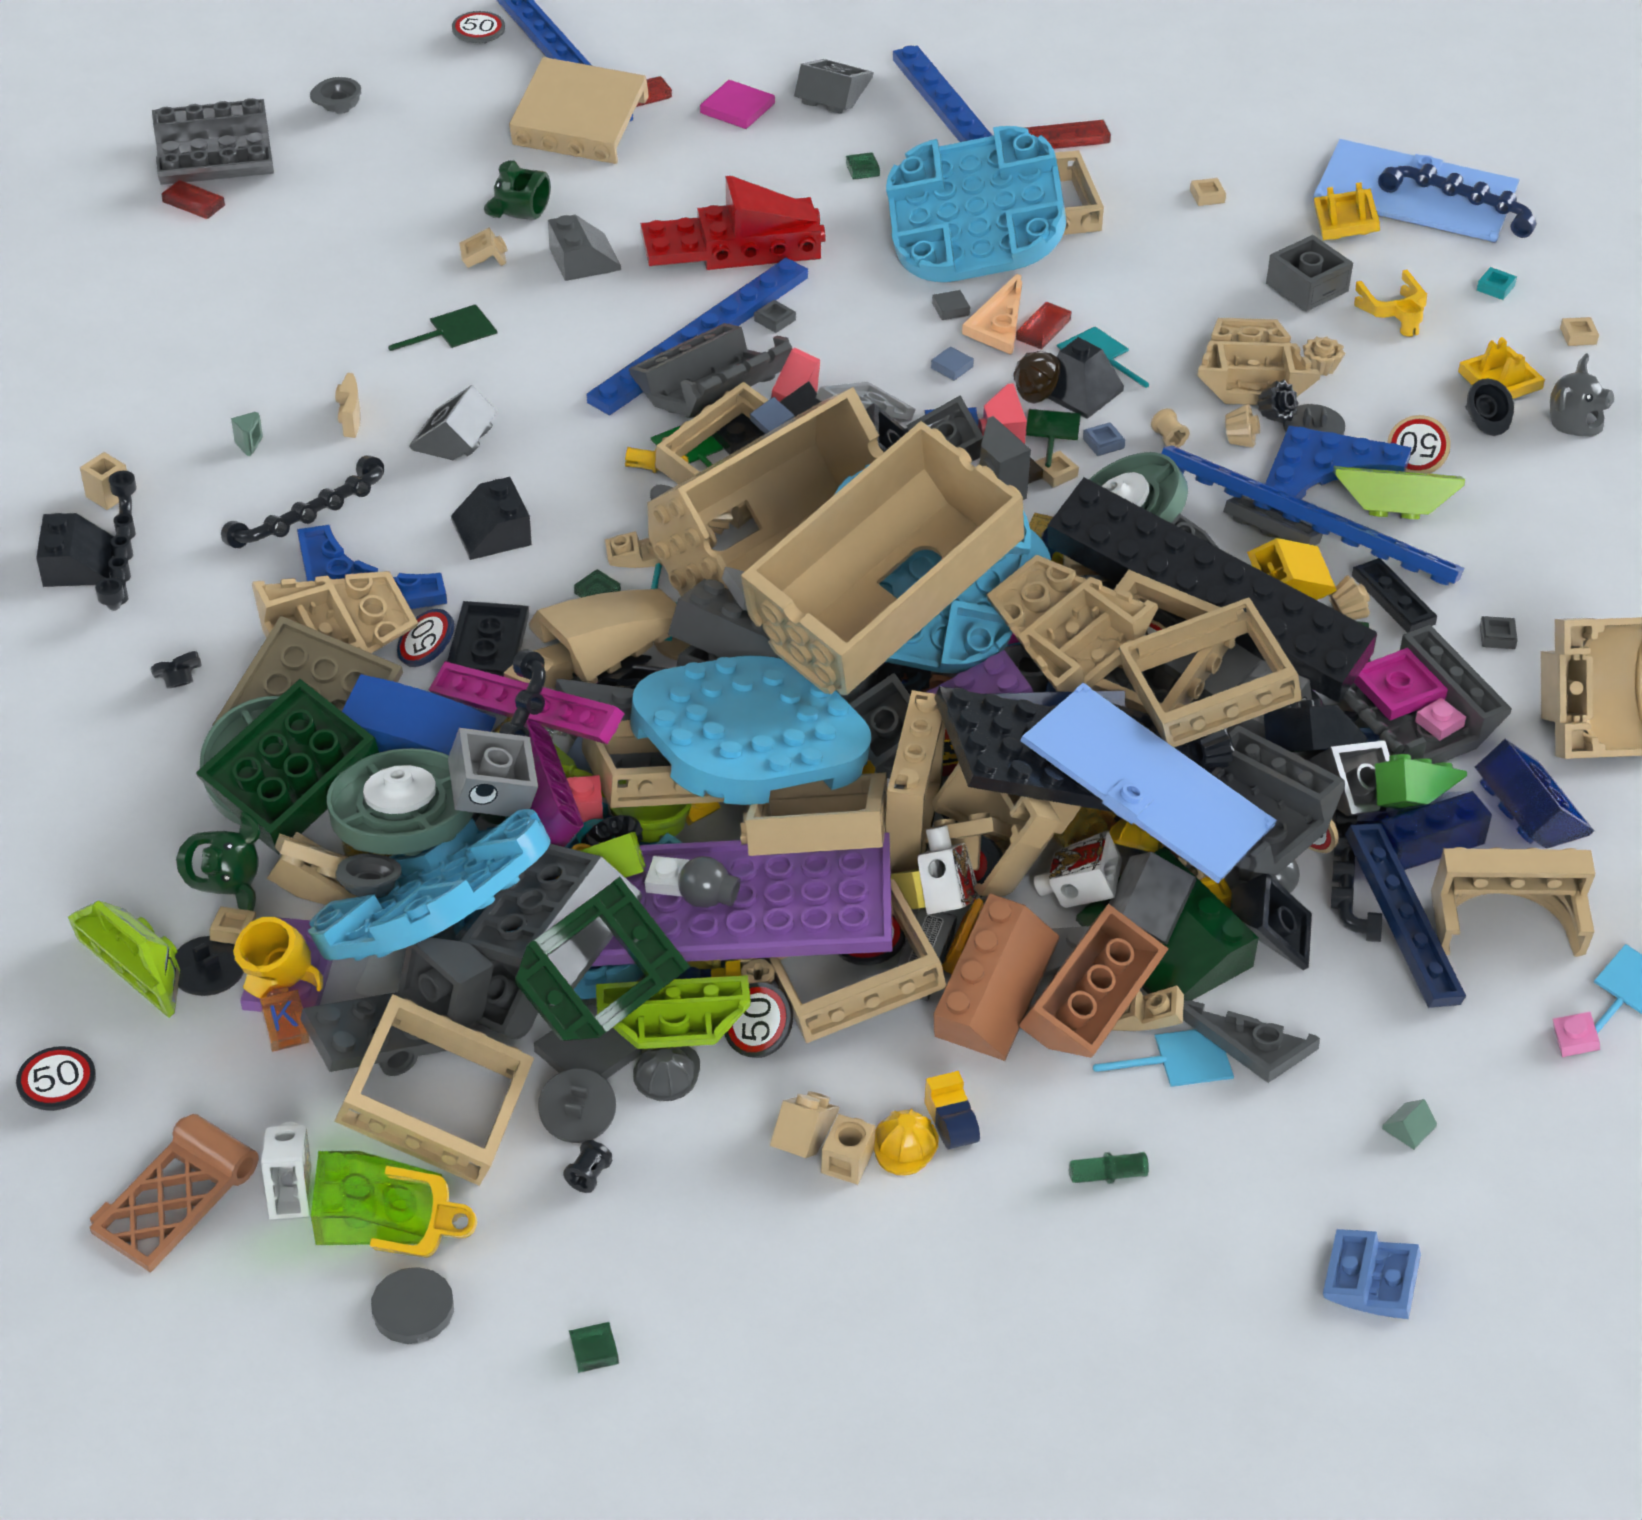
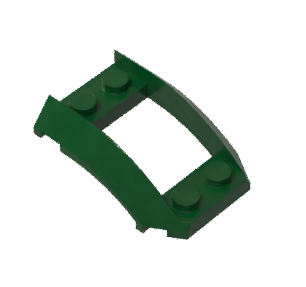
M619 876L611 884L527 945L515 977V982L561 1041L600 1038L686 971L690 965ZM600 917L646 977L594 1016L552 963L548 955Z

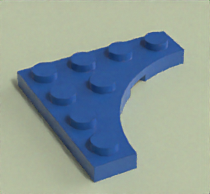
M1288 426L1265 484L1302 499L1306 496V490L1319 483L1322 486L1331 481L1338 480L1333 473V466L1405 472L1411 457V447L1340 435L1333 432L1312 430L1305 427Z
M330 525L297 529L307 581H315V577L329 576L330 579H343L345 574L378 572L376 567L360 560L354 562L344 554V549L335 539ZM399 573L397 577H393L410 609L447 604V595L441 573Z

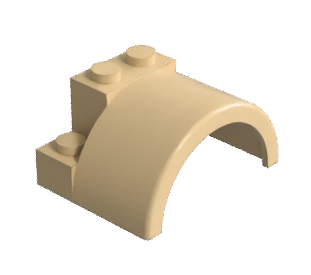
M1642 617L1555 619V651H1541V719L1555 722L1556 757L1574 759L1642 756Z
M959 763L932 801V807L936 813L955 819L959 823L968 821V816L971 814L990 813V817H1000L1001 821L1012 825L1011 831L1013 834L1010 840L995 842L1002 850L1003 856L984 883L976 884L974 887L978 895L988 897L989 894L999 897L1011 894L1052 839L1054 832L1062 834L1081 808V806L968 787Z

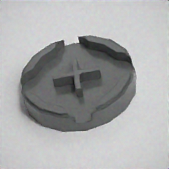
M420 1267L398 1270L386 1276L376 1286L371 1298L372 1317L379 1332L392 1341L413 1344L418 1343L417 1339H424L428 1337V1340L438 1336L450 1323L454 1313L452 1289L446 1279L433 1270Z

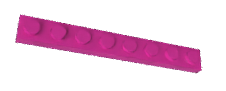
M445 661L431 684L429 691L471 707L512 718L517 709L515 704L516 696L520 691L526 690L529 683ZM543 687L540 694L545 699V707L537 715L530 714L528 719L537 721L543 727L608 744L617 731L618 725L625 713L613 705Z

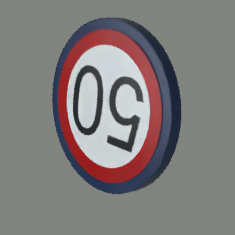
M431 609L416 617L417 627L399 638L397 655L400 661L409 667H419L431 662L444 651L454 632V620L447 611Z

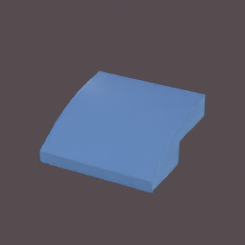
M1336 1229L1323 1290L1324 1298L1342 1306L1375 1315L1409 1319L1421 1258L1419 1244L1379 1242L1376 1231Z

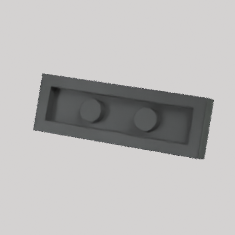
M1243 495L1242 498L1233 497L1226 501L1223 512L1232 515L1233 520L1240 524H1252L1261 528V533L1267 536L1281 537L1285 540L1314 546L1319 544L1323 534L1311 529L1312 526L1301 521L1300 523L1290 521L1282 517L1283 513L1272 508L1271 510L1259 508L1253 504L1254 500Z

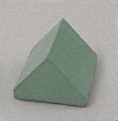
M258 412L231 418L234 442L247 456H251L263 438Z
M1421 1099L1404 1103L1383 1124L1382 1129L1415 1150L1436 1128L1437 1122L1426 1100Z

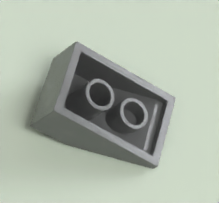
M827 59L802 63L794 97L802 98L801 103L817 106L818 103L828 105L827 110L843 113V110L853 108L873 78L874 72Z

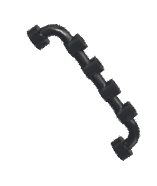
M365 455L356 464L358 476H349L344 485L334 490L325 488L320 491L317 498L307 503L296 502L291 507V511L281 516L269 515L262 525L253 529H249L245 524L238 521H229L221 530V539L228 546L242 548L247 543L259 541L270 535L284 537L288 534L290 525L298 521L310 524L315 521L317 512L322 509L328 508L336 511L343 506L344 499L351 495L358 497L367 496L371 490V485L382 478L384 464L377 457Z
M117 471L109 477L111 493L119 498V514L113 519L116 536L111 539L114 557L108 561L111 577L100 580L96 584L95 590L98 601L106 605L111 611L118 610L129 599L126 582L131 578L128 560L133 557L131 539L136 535L132 517L131 495L137 489L135 476L129 471Z
M524 649L514 657V672L520 677L529 679L530 683L526 690H522L517 694L515 699L517 709L511 721L501 726L499 733L529 737V731L524 727L529 715H537L545 707V699L540 694L546 680L545 662L542 655L538 652ZM473 813L472 818L474 822L477 821L481 813Z
M1381 806L1379 812H1386L1387 807ZM1336 809L1335 826L1337 831H1342V835H1338L1339 840L1334 848V856H1341V861L1333 860L1332 882H1339V887H1332L1331 908L1338 909L1339 919L1346 928L1353 932L1366 934V941L1381 942L1383 913L1368 912L1367 919L1358 918L1353 914L1355 854L1345 833L1350 825H1357L1358 815L1347 816Z

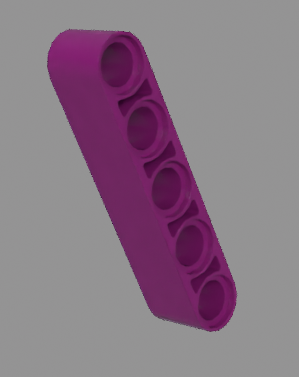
M527 719L524 727L529 731L538 789L530 809L537 813L550 837V844L565 847L584 826L549 732L537 721Z

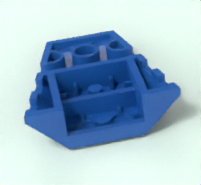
M362 674L357 679L342 709L344 714L375 737L379 753L389 750L414 748L432 750L449 755L459 728L491 732L497 719L494 714L432 692Z

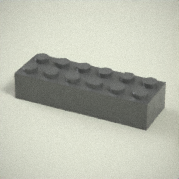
M704 579L678 599L668 635L717 657L768 656L782 659L769 645L768 641L770 638L765 633L763 624L760 627L756 626L749 617L748 612L741 609L729 589L725 588L721 582ZM884 663L848 695H841L848 704L877 685V675L884 666Z

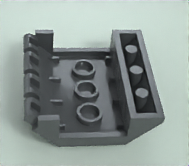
M723 323L629 368V372L654 407L667 410L669 413H678L685 415L687 418H693L700 414L707 405H712L722 398L726 391L730 392L742 382L751 387L759 382H767L774 379L775 374L782 371L792 350V345L789 343V338L777 335L773 337L775 347L769 349L768 352L760 353L748 350L742 327Z
M1431 625L1403 634L1400 650L1408 647L1446 686L1448 692L1445 701L1466 716L1463 728L1439 741L1415 722L1417 711L1419 710L1390 721L1354 682L1343 697L1370 729L1379 735L1381 741L1385 740L1387 747L1394 754L1411 755V760L1421 758L1432 759V764L1442 763L1477 749L1511 714L1512 710Z
M1238 725L1229 732L1234 748L1232 753L1233 761L1229 762L1228 767H1217L1211 773L1277 820L1275 826L1259 840L1236 866L1257 873L1278 875L1327 832L1345 788V780Z

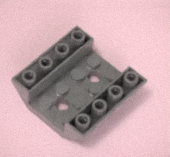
M248 98L244 101H219L215 104H190L185 107H162L152 110L157 147V174L160 185L274 173L264 99Z

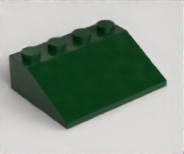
M299 679L196 772V775L239 820L241 812L251 815L260 827L259 839L279 855L280 853L275 849L279 833L292 838L296 832L302 834L328 809L327 794L334 779L361 759L379 753L374 736L303 680Z
M1163 847L1154 853L1191 874L1197 880L1168 944H1163L1168 948V951L1146 980L1142 989L1147 994L1178 986L1184 994V1000H1194L1254 967L1259 937L1166 847ZM1110 899L1090 903L1076 915V921L1081 926H1091L1109 904Z

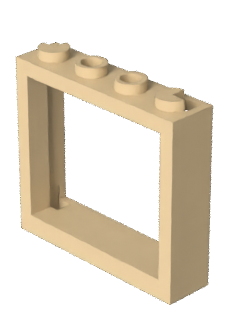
M1080 151L1056 152L1055 156L1060 181L1072 180L1082 203V206L1065 207L1066 227L1063 235L1102 231L1104 206ZM1068 161H1074L1073 165L1068 166Z
M742 382L730 392L726 391L722 398L712 405H707L700 414L692 420L684 422L669 437L662 438V442L656 445L655 467L677 484L696 475L700 471L681 457L739 414L743 413L750 418V413L766 403L768 399L745 382ZM745 502L733 507L731 512L733 520L729 523L738 529L753 518Z
M1131 570L1127 571L1114 589L1115 591L1122 589L1130 592L1133 598L1144 602L1149 600L1157 603L1158 608L1187 620L1221 608ZM1236 637L1197 652L1164 701L1159 703L1164 713L1188 705L1193 699L1200 697L1205 686V680L1211 673L1215 674L1222 663V657L1228 648L1232 649L1235 646ZM1104 678L1091 688L1094 691H1125L1126 707L1147 713L1137 693Z
M1250 597L1119 645L1126 676L1152 719L1153 724L1156 726L1161 738L1172 747L1183 745L1302 700L1298 673ZM1249 633L1273 673L1164 713L1144 678L1143 671Z
M913 690L911 692L887 789L885 833L890 834L891 874L919 868L918 855L926 852L928 844L924 843L923 829L931 828L935 817L932 801L942 786L945 725L934 698L936 694ZM895 784L904 785V788L897 789Z
M630 720L620 721L617 731L608 744L586 738L582 740V753L594 776L600 775L601 790L610 808L724 802V798H716L707 793L704 797H701L678 785L670 777L671 766L616 769L609 754L660 752L648 737L642 739L635 737L631 730ZM618 780H626V784L619 785Z
M886 772L862 774L853 783L831 790L823 780L770 791L769 803L747 805V812L743 813V822H740L741 844H748L749 856L883 847L886 830L887 774Z
M891 879L892 915L895 916L918 959L802 1004L780 961L787 957L764 958L768 963L772 964L775 970L774 979L779 989L788 997L792 1006L793 1017L806 1043L946 988L941 961L894 879Z
M392 994L334 1122L480 1186L492 1165L534 1057L523 1053L516 1047L507 1046L480 1031H475L458 1024L447 1016L438 1015L418 1006L411 1000ZM391 1026L511 1079L484 1148L361 1094Z

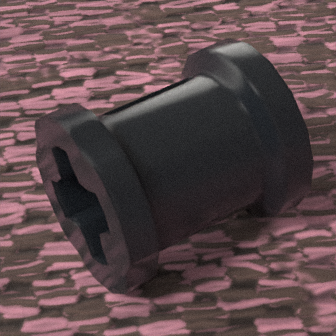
M585 1140L580 1146V1154L575 1162L569 1164L564 1169V1179L577 1191L591 1193L597 1186L596 1179L601 1171L611 1165L613 1161L612 1153L602 1143L594 1140Z

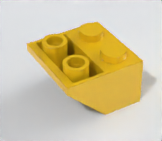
M1276 538L1247 552L1253 567L1316 600L1337 591L1318 546Z

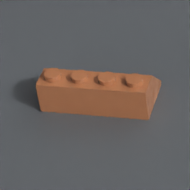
M989 894L933 1014L935 1037L1005 1061L1020 1029L1018 1025L1030 1007L1059 942V935L1024 904Z
M1108 904L1091 924L1018 1026L1048 1049L1092 1058L1168 951V948Z

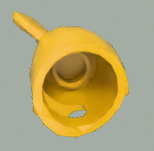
M261 917L250 922L241 931L235 942L233 952L235 961L247 974L243 988L248 993L259 999L266 1000L273 990L292 987L300 980L311 983L319 992L322 990L323 975L311 964V951L305 939L289 923L276 917Z

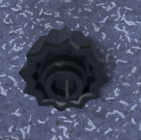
M1284 379L1280 382L1275 381L1258 395V410L1262 416L1269 420L1284 423L1292 421L1293 415L1297 414V406L1299 404L1296 399L1297 392L1293 390L1292 384H1287Z
M1226 728L1193 740L1188 744L1189 754L1192 756L1193 761L1201 767H1228L1229 762L1233 761V741Z

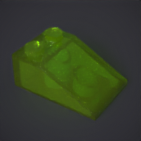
M318 1151L311 1209L315 1244L370 1245L371 1238L402 1244H418L423 1239L431 1219L433 1206L431 1186L424 1183L389 1179L384 1174L386 1166L439 1176H442V1174L362 1151Z

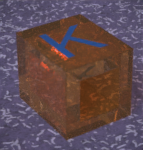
M288 988L276 989L267 993V997L260 999L261 1012L272 1052L309 1043V1034L300 1020L303 1007L298 990L289 992Z

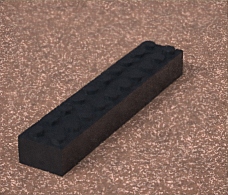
M1083 477L1048 524V547L1116 584H1119L1127 571L1131 570L1218 607H1224L1250 597L1298 675L1310 680L1311 689L1337 703L1344 697L1374 653L1377 637L1376 631ZM1249 633L1235 638L1236 644L1265 661Z

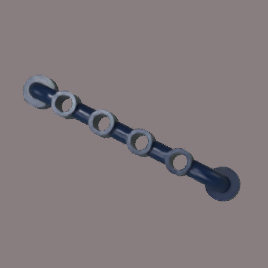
M1425 164L1421 169L1411 166L1387 167L1378 177L1380 188L1386 192H1395L1402 184L1403 177L1415 179L1416 183L1421 187L1432 185L1441 188L1447 196L1459 194L1468 197L1469 201L1474 205L1485 203L1494 206L1500 214L1515 213L1517 215L1511 222L1510 227L1513 234L1520 238L1529 237L1537 225L1531 210L1517 202V197L1513 192L1504 191L1498 196L1490 193V187L1485 182H1477L1474 187L1463 184V177L1458 173H1451L1447 178L1437 175L1436 167L1432 164Z

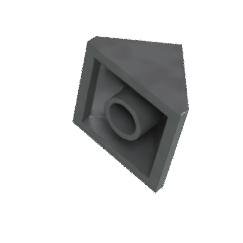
M1153 852L1131 856L1117 884L1115 898L1110 899L1109 904L1160 943L1167 945L1197 879Z

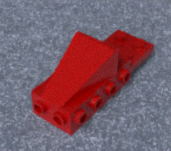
M725 176L726 205H710L697 208V218L684 217L677 220H654L640 223L641 236L649 266L704 261L707 270L774 264L784 258L793 261L821 259V242L826 241L825 227L820 225L819 209L814 208L811 197L795 199L734 176Z

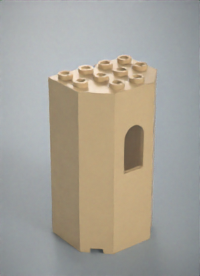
M854 387L816 404L647 502L648 535L653 545V552L662 561L669 574L668 578L671 585L677 589L680 596H683L704 579L717 580L727 588L722 580L725 567L745 572L833 497L838 487L849 475L852 477L857 472L865 469V465L871 464L884 453L877 442L879 434ZM745 502L759 530L724 551L712 549L709 545L710 535L706 525L733 507Z
M922 421L741 574L747 612L751 620L758 627L763 624V629L770 638L768 643L774 652L825 694H832L837 690L840 695H848L1024 539L1023 497L1019 490L1012 485H1006L998 479L989 467L981 466L980 464L976 467L971 465L972 459L965 449L955 447L946 440L938 429H931ZM932 550L939 554L942 560L898 599L879 585L915 552Z

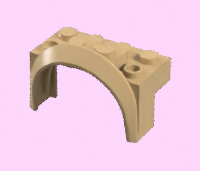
M1499 847L1490 849L1444 848L1431 888L1437 936L1445 954L1450 955L1452 935H1460L1461 933L1457 907L1476 896L1499 893L1529 899L1549 910L1564 927L1574 957L1586 955L1594 934L1588 893L1596 874L1591 850H1576L1574 848L1562 850L1538 848L1502 849Z

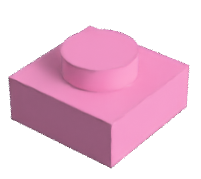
M1441 697L1417 711L1415 722L1441 741L1463 728L1466 716Z
M1591 1012L1553 1019V1027L1562 1057L1600 1050V1041Z

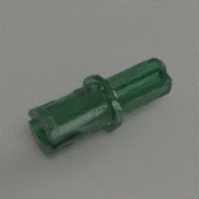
M1105 1152L1103 1157L1071 1160L1068 1172L1073 1183L1106 1180L1108 1184H1113L1115 1179L1148 1176L1149 1163L1145 1152L1112 1155L1110 1152Z

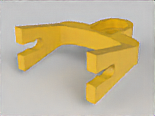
M1408 269L1402 270L1401 279L1409 287L1402 285L1400 289V295L1407 298L1399 300L1378 301L1362 281H1357L1355 291L1361 296L1355 297L1354 306L1379 318L1395 316L1401 321L1400 333L1404 336L1412 337L1413 330L1414 335L1419 334V323L1423 321L1427 293Z
M386 1166L384 1174L389 1179L424 1183L431 1186L433 1195L432 1214L428 1229L423 1239L417 1245L412 1246L371 1238L370 1247L375 1251L428 1258L436 1252L442 1236L466 1238L474 1233L477 1226L476 1214L467 1205L449 1202V1187L442 1176ZM461 1217H467V1226L463 1229H456L454 1221Z

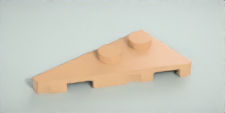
M1016 274L963 324V335L1008 354L1013 353L1022 289L1021 275Z

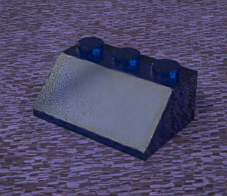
M1504 739L1475 766V769L1482 776V779L1479 781L1482 787L1490 795H1496L1500 799L1499 809L1509 819L1517 821L1519 824L1516 828L1517 832L1529 844L1535 841L1547 849L1590 836L1595 831L1543 765L1507 739Z
M1458 791L1444 793L1428 805L1399 810L1394 809L1357 821V825L1381 823L1404 870L1440 859L1444 848L1464 847L1471 849L1485 844L1492 814L1474 791Z

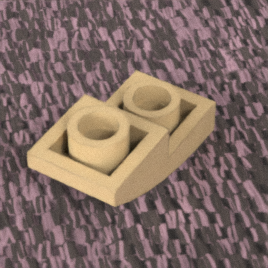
M347 373L342 384H338L335 393L336 402L340 403L338 422L342 423L344 437L356 438L361 420L358 387L354 374Z
M636 531L605 539L608 562L611 566L644 568L655 567L657 563L663 565L662 561L655 556L652 548L653 545L649 538L639 540Z
M1178 986L1143 995L1139 990L1112 1030L1142 1031L1183 1023V992Z

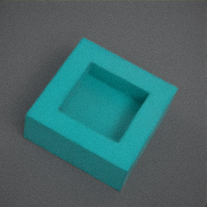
M1490 267L1478 281L1476 291L1504 300L1515 287L1517 276Z

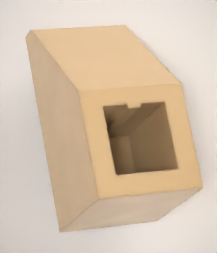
M808 1091L807 1095L797 1094V1097L783 1100L770 1146L804 1158L817 1155L840 1107L829 1104L830 1097Z

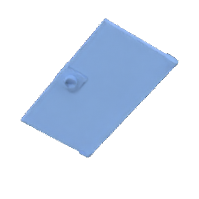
M1339 139L1324 175L1314 193L1313 201L1315 197L1327 196L1328 187H1333L1334 194L1356 191L1355 183L1362 182L1363 190L1371 188L1379 216L1496 243L1507 214L1498 213L1494 206L1485 203L1474 205L1469 201L1468 197L1459 194L1447 196L1441 188L1432 185L1421 187L1416 183L1415 179L1403 177L1402 184L1395 192H1386L1380 188L1378 177L1387 167L1411 166L1421 169L1425 164H1432L1436 167L1437 175L1447 178L1451 173H1458L1463 177V184L1474 187L1477 182H1485L1490 187V193L1498 196L1504 191H1511L1515 194L1519 179L1445 163L1441 159L1428 155L1415 154L1414 156Z
M1085 683L1078 686L1071 695L1026 732L1020 740L1103 800L1102 804L1111 809L1117 816L1125 819L1130 824L1135 823L1216 883H1219L1259 840L1275 826L1277 821L1096 693Z

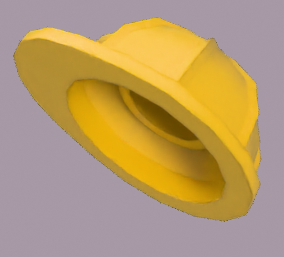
M1125 819L1119 820L1110 829L1109 834L1114 844L1153 853L1162 848L1160 841L1135 823L1130 824Z
M912 1108L910 1110H894L875 1129V1157L879 1165L887 1172L895 1175L917 1173L934 1157L938 1149L939 1135L934 1125L931 1124V1120L913 1111Z

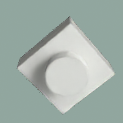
M653 856L644 882L646 893L682 897L678 888V877L683 866L690 860Z

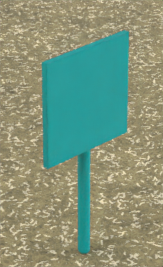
M1097 327L1090 328L1057 344L1059 349H1063L1077 337L1101 348L1113 367L1143 387H1149L1147 381L1114 360V358L1128 352L1129 348Z

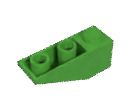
M1408 754L1389 756V761L1375 764L1377 806L1399 810L1428 805L1467 777V771L1453 768L1452 763L1432 764V759L1421 758L1411 760V755Z

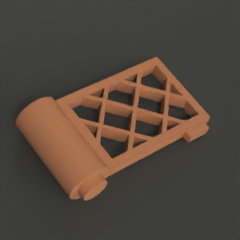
M191 1114L181 1118L174 1126L172 1132L173 1141L112 1204L105 1202L90 1218L92 1225L89 1228L94 1236L150 1273L233 1185L239 1186L251 1177L258 1164L259 1156L255 1150L198 1114ZM174 1158L185 1164L184 1174L164 1177L163 1169ZM210 1180L216 1184L207 1194L193 1196L192 1182ZM186 1184V1197L164 1200V1187ZM158 1190V1202L136 1206V1197L142 1191ZM187 1207V1216L181 1222L165 1225V1211ZM158 1212L159 1226L137 1230V1216ZM130 1217V1231L113 1234L107 1230L114 1220ZM159 1236L160 1244L148 1257L138 1251L137 1240Z

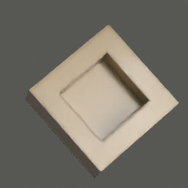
M1218 178L1191 181L1190 192L1198 206L1225 203L1226 192Z
M1591 317L1562 318L1560 329L1568 346L1597 345L1599 333Z
M1061 451L1053 453L1052 463L1049 468L1045 466L1046 457L1035 461L1043 469V479L1053 488L1078 477L1079 467Z
M220 906L209 929L210 941L235 944L241 931L250 922L256 920V912Z

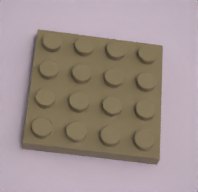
M280 616L212 726L225 713L244 702L266 696H281L299 679L303 680L342 711L360 674L398 683L403 674V669L398 664Z

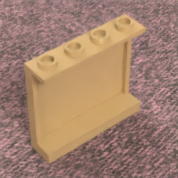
M542 57L509 123L512 144L617 164L616 148L638 102L646 103L648 98L646 75Z

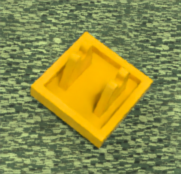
M1362 182L1355 183L1356 191L1334 194L1333 187H1328L1327 196L1314 198V207L1323 240L1339 239L1359 234L1366 235L1371 232L1380 231V221L1371 188L1363 190Z
M1503 337L1499 338L1498 344L1491 340L1488 343L1485 354L1461 361L1458 372L1471 385L1487 378L1499 381L1506 386L1513 399L1543 389L1545 378L1525 361V357L1522 354H1517L1510 346H1507V341Z

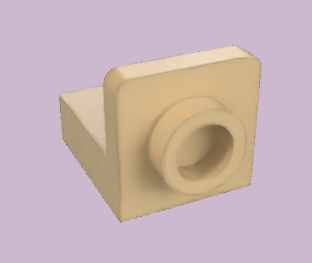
M490 227L459 243L462 261L468 268L477 263L484 262L492 255L501 266L506 264L505 252L508 251L502 237L500 235L496 237Z

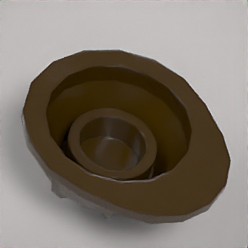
M1045 351L1026 353L1025 356L1017 361L1013 373L1014 381L1016 382L1019 394L1028 403L1042 402L1054 391L1061 366L1059 359L1055 355Z

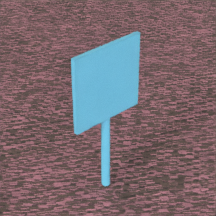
M1625 944L1594 980L1595 984L1617 997L1595 1024L1597 1034L1623 1003H1626L1642 1014V954Z
M1196 1029L1156 1034L1155 1040L1161 1056L1093 1065V1070L1099 1072L1163 1063L1171 1087L1234 1079L1226 1052Z

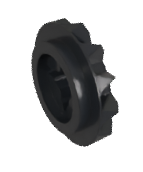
M888 662L880 669L877 675L878 684L893 673L902 682L904 673H906L907 677H909L908 682L902 684L910 695L912 690L921 692L922 689L930 688V678H932V673L929 670Z
M613 816L594 825L587 833L585 843L594 846L611 840L612 835H615L617 838L632 832H636L639 843L643 840L641 833L643 829L640 822L632 816Z

